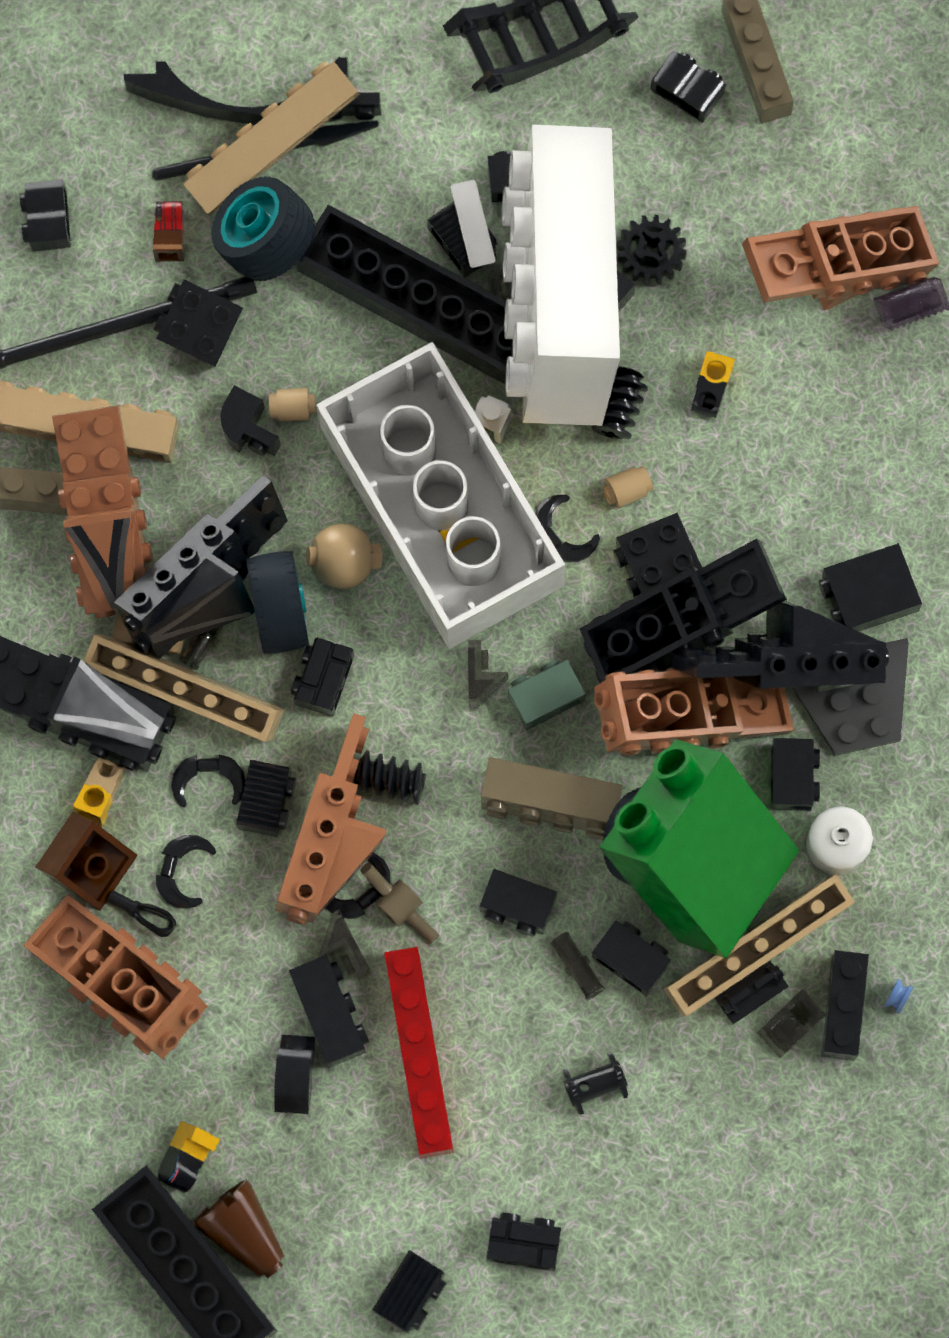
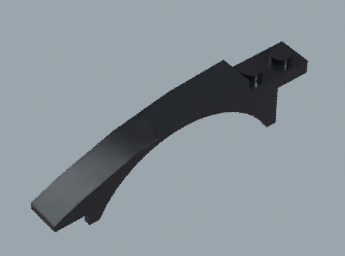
M338 57L335 63L349 79L348 58ZM156 61V73L124 74L127 92L158 104L206 118L256 125L263 119L261 113L270 106L239 107L213 101L184 84L165 61ZM380 92L360 93L358 97L328 121L341 120L342 116H355L358 120H371L374 118V115H381Z

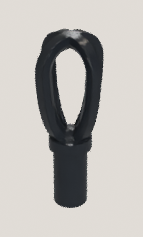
M112 891L108 897V903L127 912L129 916L135 917L141 925L156 935L167 937L173 932L176 920L168 911L151 904L141 903L137 900L133 901L116 891ZM139 911L150 912L169 921L168 927L159 928L143 918Z

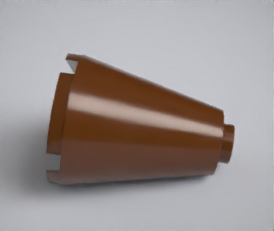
M246 1179L218 1198L219 1200L210 1208H205L193 1220V1224L256 1277L264 1274L266 1278H269L282 1268L283 1264L280 1260L285 1255L252 1185Z

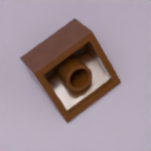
M72 812L35 868L101 911L109 895L115 890L138 855L94 821Z

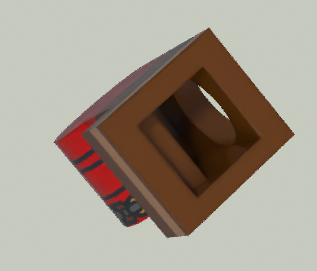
M156 201L153 238L155 262L184 261L182 201Z

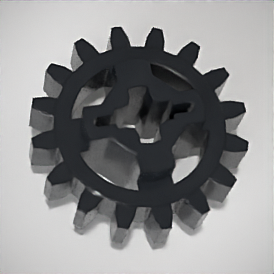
M655 214L653 221H648L647 217L642 215L641 224L631 220L629 224L630 231L622 229L621 238L623 240L617 241V250L621 251L617 254V261L625 262L622 268L624 273L633 271L632 280L634 282L641 276L644 277L645 285H648L650 279L654 278L657 284L661 285L662 276L672 280L674 278L673 269L682 270L683 263L681 260L686 259L687 253L686 250L682 249L686 246V238H678L681 233L680 227L670 228L671 219L668 218L664 223H660L659 215ZM635 240L638 248L631 255L630 246ZM672 245L673 255L669 260L665 251ZM646 246H649L651 249L657 247V252L655 253L653 250L646 252Z

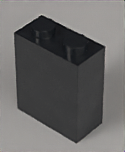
M899 543L823 569L822 580H819V587L824 599L830 598L834 610L830 611L831 619L857 631L919 612L922 606L920 596Z

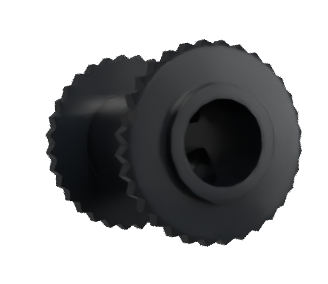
M607 1053L610 1064L571 1078L568 1069L563 1070L565 1079L563 1082L568 1097L578 1114H584L582 1103L613 1091L620 1090L623 1098L628 1097L626 1078L619 1061H616L613 1053ZM582 1084H585L589 1087V1089L587 1091H582L580 1089V1086Z

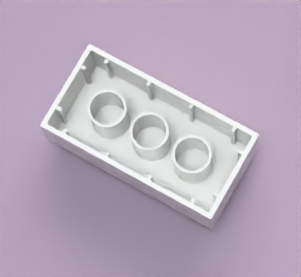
M532 125L527 151H511L509 187H504L502 200L503 226L510 227V243L506 242L504 248L503 279L504 282H512V299L506 300L504 317L505 339H513V357L508 356L506 364V396L522 397L523 423L602 426L620 360L612 128Z
M433 342L316 404L320 428L448 649L457 646L565 586V564ZM450 529L445 543L438 530ZM468 538H479L452 554L454 548L461 541Z

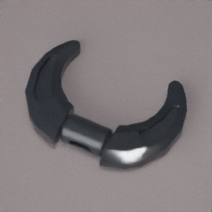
M553 495L545 499L537 507L535 515L563 562L582 561L596 550L600 535H594L589 542L583 545L562 543L556 533L550 528L553 525L552 513L558 505L569 501L570 497L568 495Z
M219 754V759L198 760L197 755L192 756L181 762L173 773L171 783L173 796L181 807H185L187 804L184 798L185 787L193 777L197 776V771L213 772L219 770L220 775L230 780L233 785L234 795L232 804L237 805L242 799L246 781L243 770L235 760L228 756Z
M184 835L173 839L162 852L166 856L160 875H156V887L164 900L177 908H193L203 902L201 898H189L179 891L175 879H172L178 861L177 858L182 859L184 855L193 850H204L212 855L216 854L214 846L208 840L198 835Z
M374 853L369 858V863L391 885L390 870L384 859ZM370 883L372 888H369L356 901L353 898L348 900L334 898L326 906V909L337 917L356 919L365 915L366 913L363 910L374 903L379 896L382 897V895Z

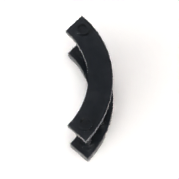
M512 0L513 3L497 7L494 2L482 6L461 8L443 25V28L448 37L462 36V38H466L483 73V76L471 86L473 91L487 90L488 93H494L505 86L516 84L585 55L611 38L624 35L629 31V25L639 17L636 12L618 13L613 0H598L607 20L592 31H589L575 0ZM556 1L562 2L579 38L557 49L541 15L543 7ZM522 16L530 20L546 53L544 56L524 62L508 28L510 21ZM488 29L496 32L512 66L494 68L478 32Z

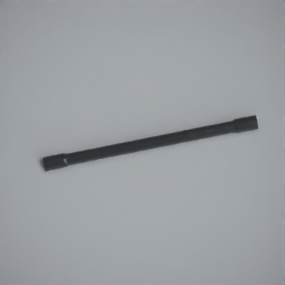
M241 277L207 289L229 301L257 293L254 280L247 277ZM166 301L4 350L0 349V369L14 363L156 322L161 312L166 315L168 314L172 302Z

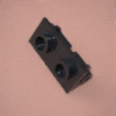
M769 960L715 997V1000L734 1025L789 986L783 979L784 974L777 965L774 966L771 960Z

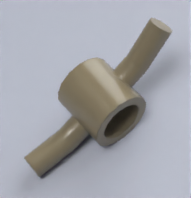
M367 863L361 868V873L382 895L375 903L376 906L396 926L399 927L406 920L430 945L440 936L415 911L423 902L404 882L399 879L391 886L371 863Z

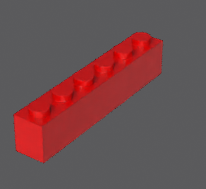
M418 946L384 952L419 1157L423 1159L454 1153Z

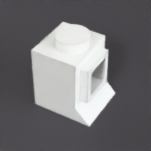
M489 395L487 398L481 396L474 412L482 426L494 432V442L500 444L514 415L511 414V408H509L508 403Z

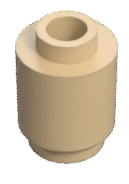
M308 388L277 389V393H269L270 419H278L279 422L310 420V414L316 413L315 394H309Z
M633 466L605 479L606 486L602 487L607 503L609 505L615 504L618 509L647 497V493L653 490L651 478L644 466L639 468Z

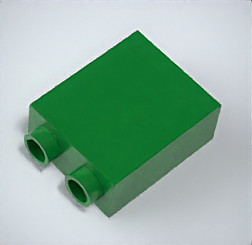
M677 739L673 741L670 747L663 750L657 756L653 764L652 773L633 800L619 810L615 817L614 827L599 847L678 942L726 959L800 851L724 753Z

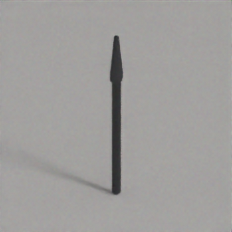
M374 120L321 126L294 149L315 144L321 146L329 145L379 126V122ZM210 155L158 167L152 171V177L155 180H164L185 175L200 163L204 167L213 158Z

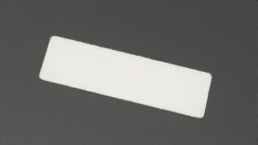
M470 180L452 184L451 191L470 267L474 268L495 263L496 260L476 181Z

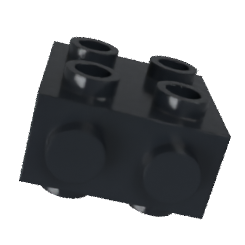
M184 279L181 285L174 284L167 301L172 302V305L167 315L161 312L153 330L159 332L156 339L216 367L243 307Z
M678 512L616 537V549L613 550V554L619 568L625 567L630 578L626 579V583L633 598L641 596L656 585L667 582L686 569L693 567L697 569L702 568Z

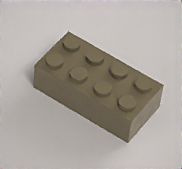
M489 757L481 792V807L487 810L488 816L493 818L506 819L508 814L520 817V822L523 824L539 826L541 821L553 824V829L560 832L572 833L574 828L586 831L585 835L587 837L603 840L609 816L621 799L622 785Z

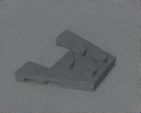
M908 638L886 642V648L889 652V663L886 666L885 683L854 684L821 692L818 691L817 686L792 687L834 756L900 742Z

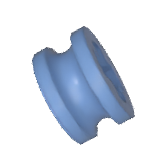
M898 979L884 1006L887 1008L893 1006L896 1009V1013L900 1014L913 986L905 987L902 985V981Z

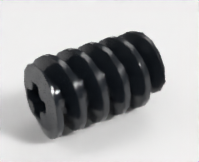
M618 366L602 426L594 425L591 427L595 432L612 439H631L632 434L624 428L635 427L636 422L629 418V415L637 416L640 410L634 407L633 403L642 404L644 402V398L636 393L637 391L647 392L648 386L641 382V379L644 378L641 373L631 368Z
M366 750L359 760L354 784L358 785L361 782L362 792L368 793L374 785L376 796H381L387 788L389 799H394L400 791L402 802H407L413 794L414 804L419 805L426 774L423 773L422 763L420 762L417 763L413 770H410L409 760L407 759L404 760L400 767H397L396 757L392 756L389 762L384 764L383 754L379 753L376 759L371 761L370 751Z

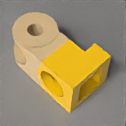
M99 757L73 804L74 812L103 827L126 768Z

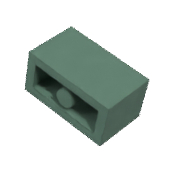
M558 660L551 661L540 669L541 673L531 678L529 675H524L511 683L512 687L508 689V698L526 731L585 701L586 693L568 660L561 663Z

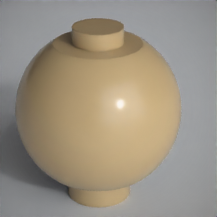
M337 523L324 528L316 535L312 546L307 547L306 562L307 566H312L315 576L325 585L336 589H349L366 580L372 569L381 568L382 548L380 543H370L368 535L360 528L347 523Z

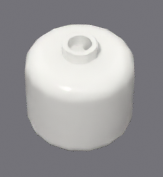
M843 806L828 808L818 814L808 830L805 842L807 855L814 866L824 873L837 874V876L850 874L860 868L869 855L873 836L869 823L856 810Z

